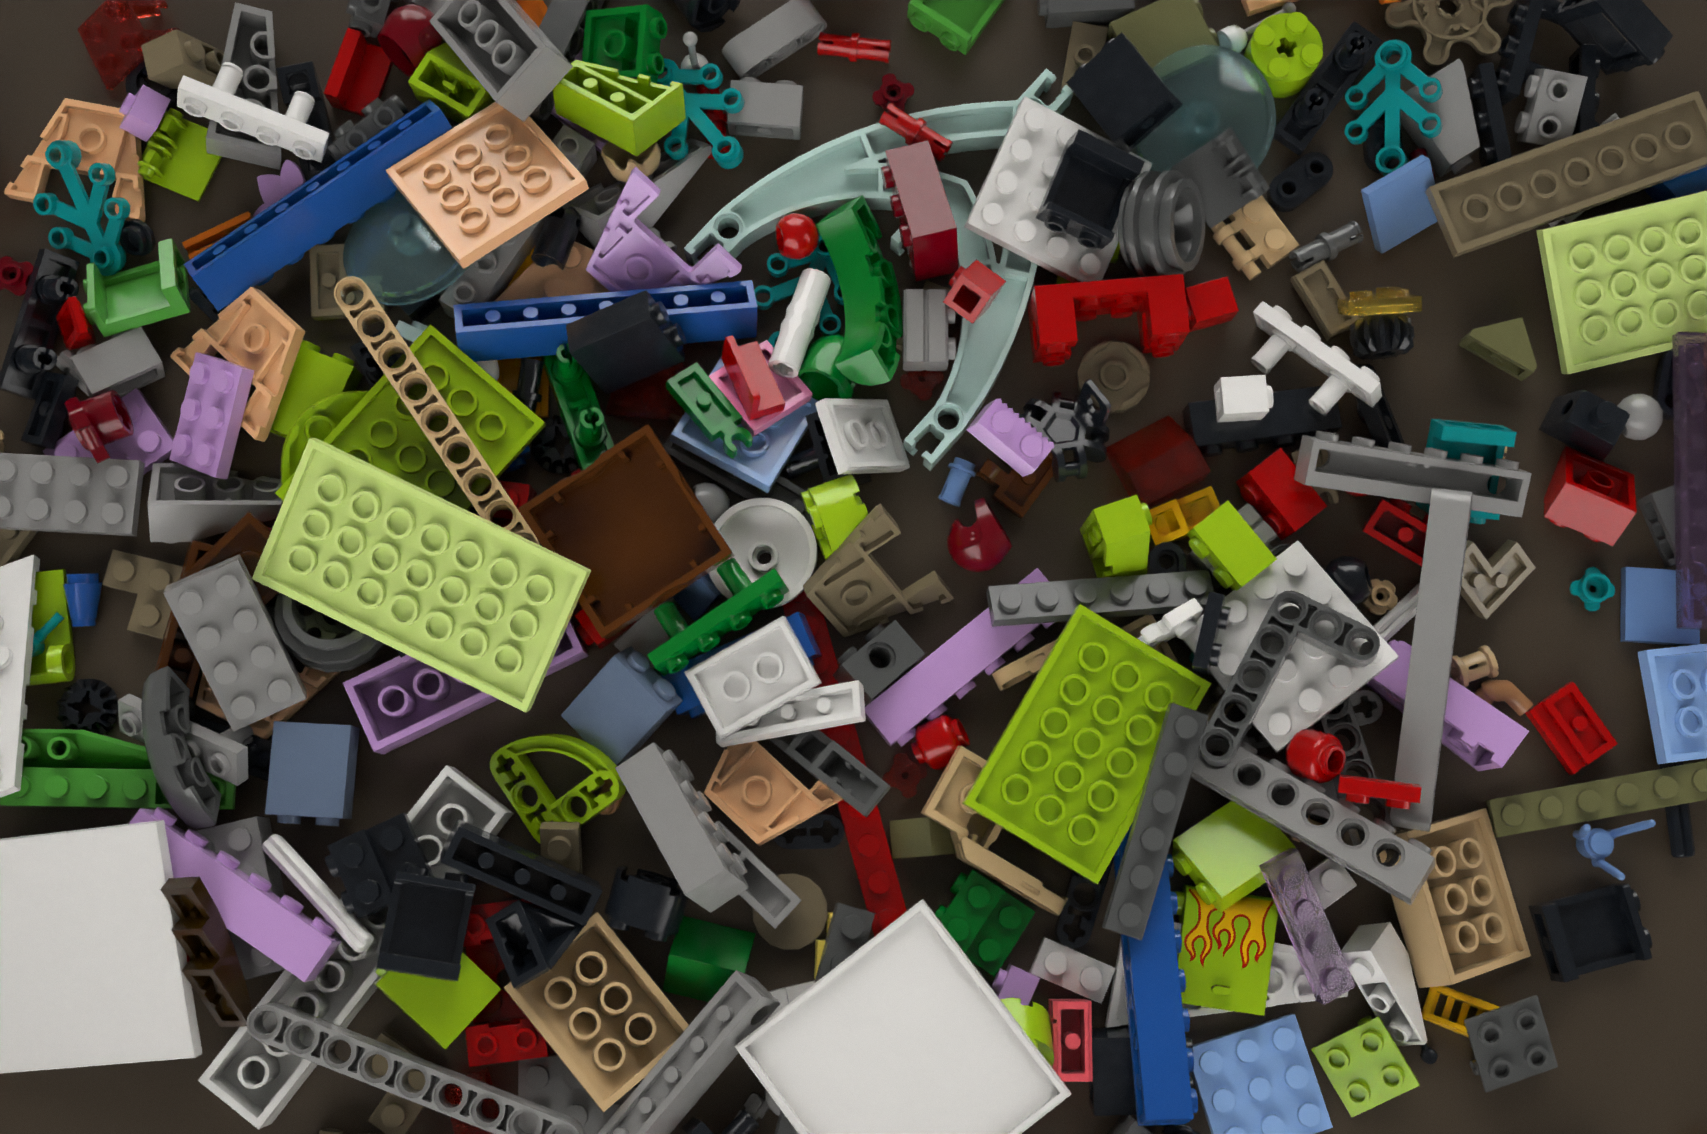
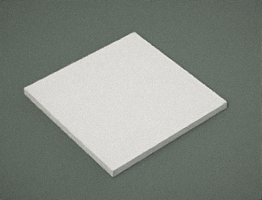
M164 820L0 839V1074L196 1058L203 1054L192 986L182 972V969L188 963L186 952L171 931L180 918L160 890L169 878H174Z
M924 899L915 904L734 1046L798 1134H1022L1071 1095V1091Z

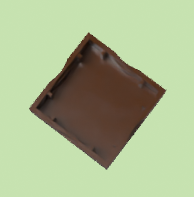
M648 424L602 453L585 470L562 479L518 508L544 548L591 570L578 602L600 636L605 639H609L719 567L726 560L735 556Z

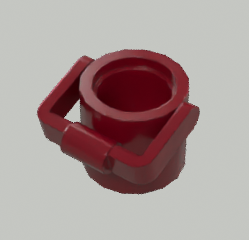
M115 390L104 392L80 402L77 397H73L64 403L77 439L86 450L92 453L97 464L110 458L105 445L131 436L134 433L129 412L120 395Z

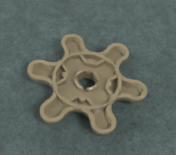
M1442 0L1395 2L1390 4L1385 11V22L1388 27L1392 29L1413 27L1421 31L1423 39L1426 40L1422 50L1423 60L1427 65L1436 67L1443 65L1448 60L1450 48L1456 42L1469 44L1482 56L1496 53L1501 46V38L1488 25L1487 14L1491 9L1505 7L1513 0H1450L1455 4L1457 10L1452 16L1450 13H1446L1441 8H1438Z

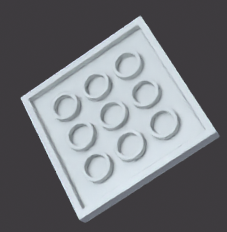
M1025 96L1018 106L964 227L1072 283L1102 280L1119 242L1118 217L1112 230L1115 233L1113 240L1100 250L1090 249L1081 245L1078 242V238L1067 233L1051 231L1044 225L1045 222L1036 219V216L1065 145L1078 129L1112 146L1119 147L1110 140ZM1129 152V154L1145 161L1140 175L1144 171H1150L1153 163Z
M1298 540L1276 557L1277 560L1242 588L1232 591L1225 597V606L1231 607L1226 630L1219 629L1216 643L1222 644L1218 667L1210 666L1209 673L1222 689L1226 691L1274 599L1284 591L1292 590L1299 592L1370 627L1379 636L1380 647L1376 659L1371 664L1357 667L1298 638L1296 639L1252 722V725L1276 753L1285 748L1296 733L1302 729L1312 727L1399 657ZM1286 603L1279 609L1280 615L1288 620L1295 619L1301 614L1299 607L1292 603ZM1204 614L1196 622L1198 625L1197 629L1182 639L1194 655ZM1320 621L1314 626L1316 633L1322 637H1330L1336 632L1334 624L1330 621ZM1272 636L1265 638L1261 642V647L1265 652L1273 654L1279 652L1283 648L1281 640ZM1356 638L1350 643V648L1358 655H1366L1372 651V646L1366 639ZM1250 670L1243 676V681L1248 687L1257 688L1265 682V677L1260 671ZM1236 704L1242 713L1247 716L1245 707Z

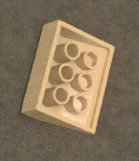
M1486 808L1431 822L1430 832L1414 829H1404L1395 832L1396 836L1407 842L1410 838L1422 842L1432 850L1430 855L1435 857V866L1412 905L1391 894L1418 988L1453 985L1531 956ZM1385 850L1379 854L1382 863L1387 858Z
M598 912L589 918L586 926L582 928L551 970L519 989L513 988L511 982L504 987L603 1113L646 1077L689 1026Z

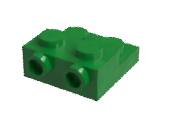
M647 4L586 11L582 61L616 68L619 71V75L637 79L639 74L651 77L652 83H657L658 75H661L665 68L664 58L660 53L661 39L667 36L668 28L663 14Z
M970 870L968 875L961 872L949 890L954 894V897L947 908L940 904L934 914L970 961L995 977L1034 916L1035 911L976 871Z

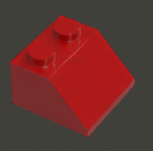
M1565 446L1544 497V517L1548 518L1556 526L1569 527L1581 532L1585 537L1594 542L1602 541L1614 546L1637 513L1634 474Z

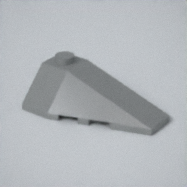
M692 138L687 140L688 153L681 160L671 159L666 151L661 153L658 168L648 177L661 189L660 194L636 217L648 229L654 226L712 153L711 144ZM681 144L672 147L671 151H678L681 148ZM618 181L606 188H603L602 184L599 183L562 206L564 211L568 207H573L578 211L581 219L579 231L594 248L626 182Z
M153 463L147 504L150 542H165L169 544L190 542L228 532L248 511L261 522L276 519L282 506L281 498L275 494L281 487V479L261 476L255 480L239 478L238 471L232 470L229 471L228 479H220L179 463Z

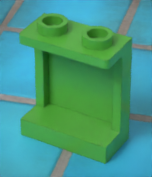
M910 0L907 18L910 19L911 24L922 32L929 31L937 36L947 49L951 51L958 50L966 55L1005 0Z
M172 238L158 242L159 261L124 270L114 275L103 276L94 262L86 264L87 279H83V287L87 295V303H84L83 308L88 322L91 325L96 324L103 337L191 312L188 273L184 266L186 262Z

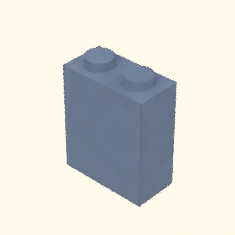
M630 646L615 654L561 716L586 742L601 750L618 766L633 756L683 700L676 694L674 686L654 671L648 659Z
M274 721L265 814L277 815V823L301 824V817H316L315 825L339 826L340 819H352L360 728L352 725Z

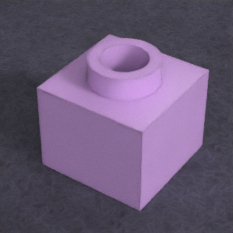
M143 84L136 95L128 93L123 101L119 112L125 116L119 128L147 142L158 128L171 99Z
M1008 964L1006 970L999 969L991 988L996 992L999 999L1020 998L1021 1005L1028 1006L1040 978Z

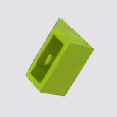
M447 42L428 51L408 80L417 100L424 103L430 99L441 109L445 116L459 124L495 102Z

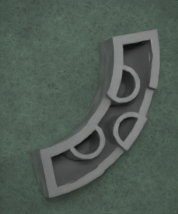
M167 666L150 674L143 686L141 703L142 730L147 756L162 793L179 818L187 826L196 829L216 825L222 794L211 782L199 757L191 758L185 735L191 732L189 720L190 689Z

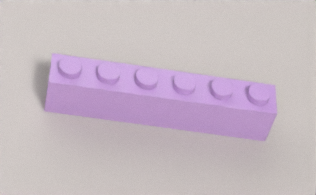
M1036 568L1018 584L1049 581ZM988 607L865 707L866 718L890 747L896 742L901 747L915 737L916 729L914 727L925 718L931 721L948 710L944 703L952 696L956 695L959 700L977 686L973 679L983 671L990 676L1006 662L1002 658L1005 653L1012 648L1018 653L1035 639L1031 635L1032 631L1041 624L1047 629L1055 622L992 627Z
M156 807L155 810L142 808L138 810L129 824L164 820L173 877H200L228 930L303 982L316 979L342 941L333 934L335 929L330 923L319 917H315L312 920L301 912L304 906L285 894L282 898L269 890L272 886L269 881L253 872L248 876L238 869L240 862L224 851L220 850L217 854L206 846L209 842L208 839L192 829H188L187 832L183 831L174 824L177 818L160 807Z

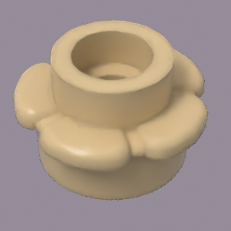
M1372 579V594L1363 602V605L1371 613L1383 615L1387 610L1391 611L1397 605L1396 588L1388 580ZM1378 593H1381L1383 595L1382 600H1379L1377 598Z

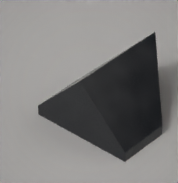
M517 900L485 919L515 989H519L551 970L584 927V925L521 900Z

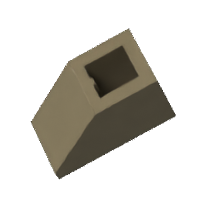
M177 29L141 45L148 79L171 89H178L183 75L213 86L224 56L222 50Z

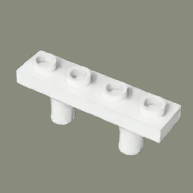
M224 62L213 86L183 75L178 86L177 107L184 109L188 114L218 122L230 131H241L249 134L266 145H277L292 151L302 159L322 162L330 133L306 124L315 104V99L310 94L296 91L286 114L283 115L234 95L243 76V71L233 63Z
M1262 301L1253 311L1257 327L1271 337L1251 358V362L1261 372L1268 374L1287 351H1293L1327 375L1329 378L1309 399V404L1317 412L1326 416L1346 392L1354 394L1372 408L1382 397L1380 378L1371 369L1362 366L1361 369L1350 362V357L1337 346L1330 348L1320 341L1321 337L1312 328L1306 325L1301 328L1292 322L1290 314L1278 305L1272 308Z

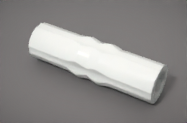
M812 268L804 269L793 298L786 308V315L781 323L779 336L768 363L770 370L779 376L794 378L799 373L808 345L814 337V330L819 322L820 312L831 284L830 277L823 271Z

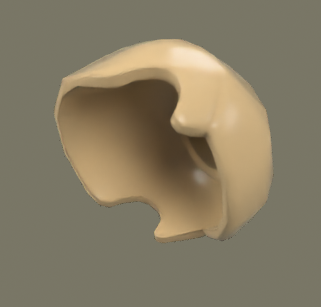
M608 141L602 147L601 156L612 176L618 181L627 182L631 171L635 167L645 176L649 177L660 164L661 149L658 143L655 142L640 155L635 156Z

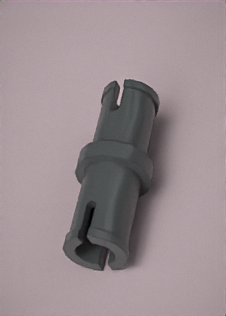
M1350 221L1348 224L1330 233L1322 232L1315 237L1314 241L1290 251L1289 258H1297L1290 262L1293 268L1300 273L1323 259L1331 261L1337 257L1339 252L1357 243H1361L1364 240V235L1356 236V234L1363 231L1356 221Z

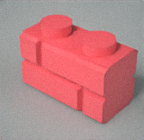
M1048 999V1013L1051 1021L1054 1051L1052 1068L1063 1082H1093L1092 1001L1088 999Z

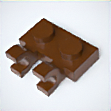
M1050 451L1039 467L1033 473L1024 477L1013 468L1007 474L989 459L984 462L976 475L988 484L997 487L992 498L1021 519L1053 477L1052 453Z

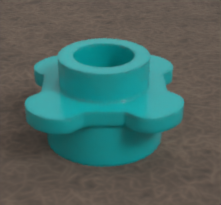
M1596 567L1587 568L1585 575L1580 580L1571 582L1569 587L1571 594L1578 596L1584 602V608L1588 611L1598 610L1602 601L1613 597L1615 594L1614 585ZM1590 586L1595 587L1594 593L1589 590Z

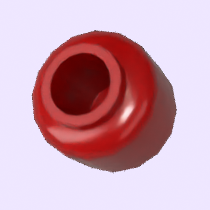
M943 714L916 728V742L912 743L911 747L920 764L926 762L932 769L941 770L947 766L957 746L966 748L970 745V740L963 724L958 718L952 719L950 716Z
M1302 729L1293 736L1286 747L1287 766L1292 774L1302 779H1310L1316 783H1328L1339 775L1345 766L1346 755L1343 746L1337 737L1329 733L1314 729Z

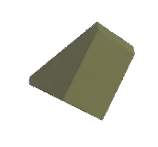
M1522 317L1472 329L1458 344L1520 381L1534 373L1537 368Z
M929 817L889 821L892 859L955 854L950 830Z

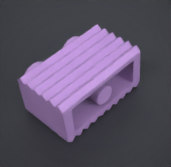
M1001 398L986 404L967 428L969 433L1022 477L1033 473L1054 448V443L1048 442V437H1042V432H1037L1036 427L1031 428L1030 422L1025 423V418H1019V413H1013V408H1008L1007 403L1002 404Z

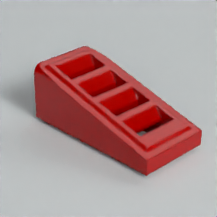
M76 296L68 297L56 316L66 349L72 350L94 344L96 337L92 325L86 318L82 304Z

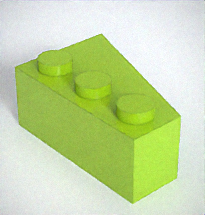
M575 60L571 63L573 67L552 90L556 114L635 156L640 155L686 119L683 83L672 81L670 86L652 83L651 77L639 74L637 79L619 75V71L616 68Z
M1138 495L1093 509L1080 528L1097 578L1147 574L1150 543L1149 525H1152V516L1147 504L1140 503Z

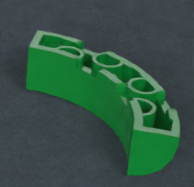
M861 195L828 214L816 224V227L834 264L844 303L845 336L843 348L835 366L845 377L855 383L874 386L891 381L900 360V355L896 352V340L903 335V319L898 284L892 262L883 258L877 242L882 237L881 231L864 196Z

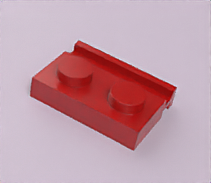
M1573 681L1568 682L1525 713L1569 775L1577 773L1579 769L1590 764L1618 744Z
M1339 774L1338 793L1346 794L1345 801L1369 804L1370 797L1386 799V806L1401 809H1410L1411 802L1420 803L1422 787L1419 784Z

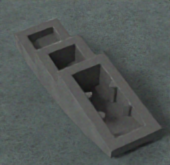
M820 730L768 739L865 817L870 814L891 788L879 776Z

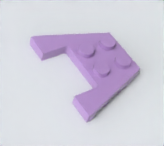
M635 167L627 179L586 267V271L606 289L614 292L711 284L727 276L731 278L741 272L742 264L719 243L694 266L691 267L636 218L659 196L661 189Z

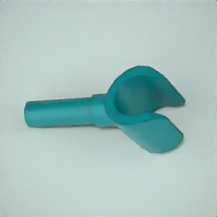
M58 612L34 634L32 657L43 653L45 649L44 640L47 638V635L64 619Z

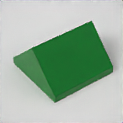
M683 916L679 933L675 934L669 953L663 991L709 1002L736 970L746 974L756 933Z

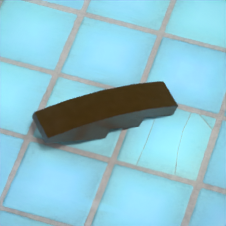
M200 877L169 878L160 890L180 918L171 931L190 958L182 972L220 1027L247 1026V1017L252 1011L247 985L234 944L217 906Z

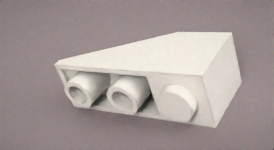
M1391 922L1360 925L1339 955L1375 1016L1381 1018L1396 1045H1425L1428 1040L1410 958L1406 948Z

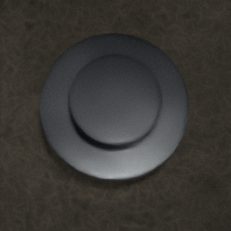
M132 219L124 224L119 241L126 252L131 255L144 256L155 249L156 240L154 233L145 222Z

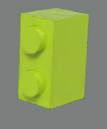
M1229 500L1187 533V536L1191 539L1188 543L1193 552L1201 559L1206 557L1215 568L1213 570L1214 577L1226 589L1230 587L1233 591L1239 590L1277 560Z

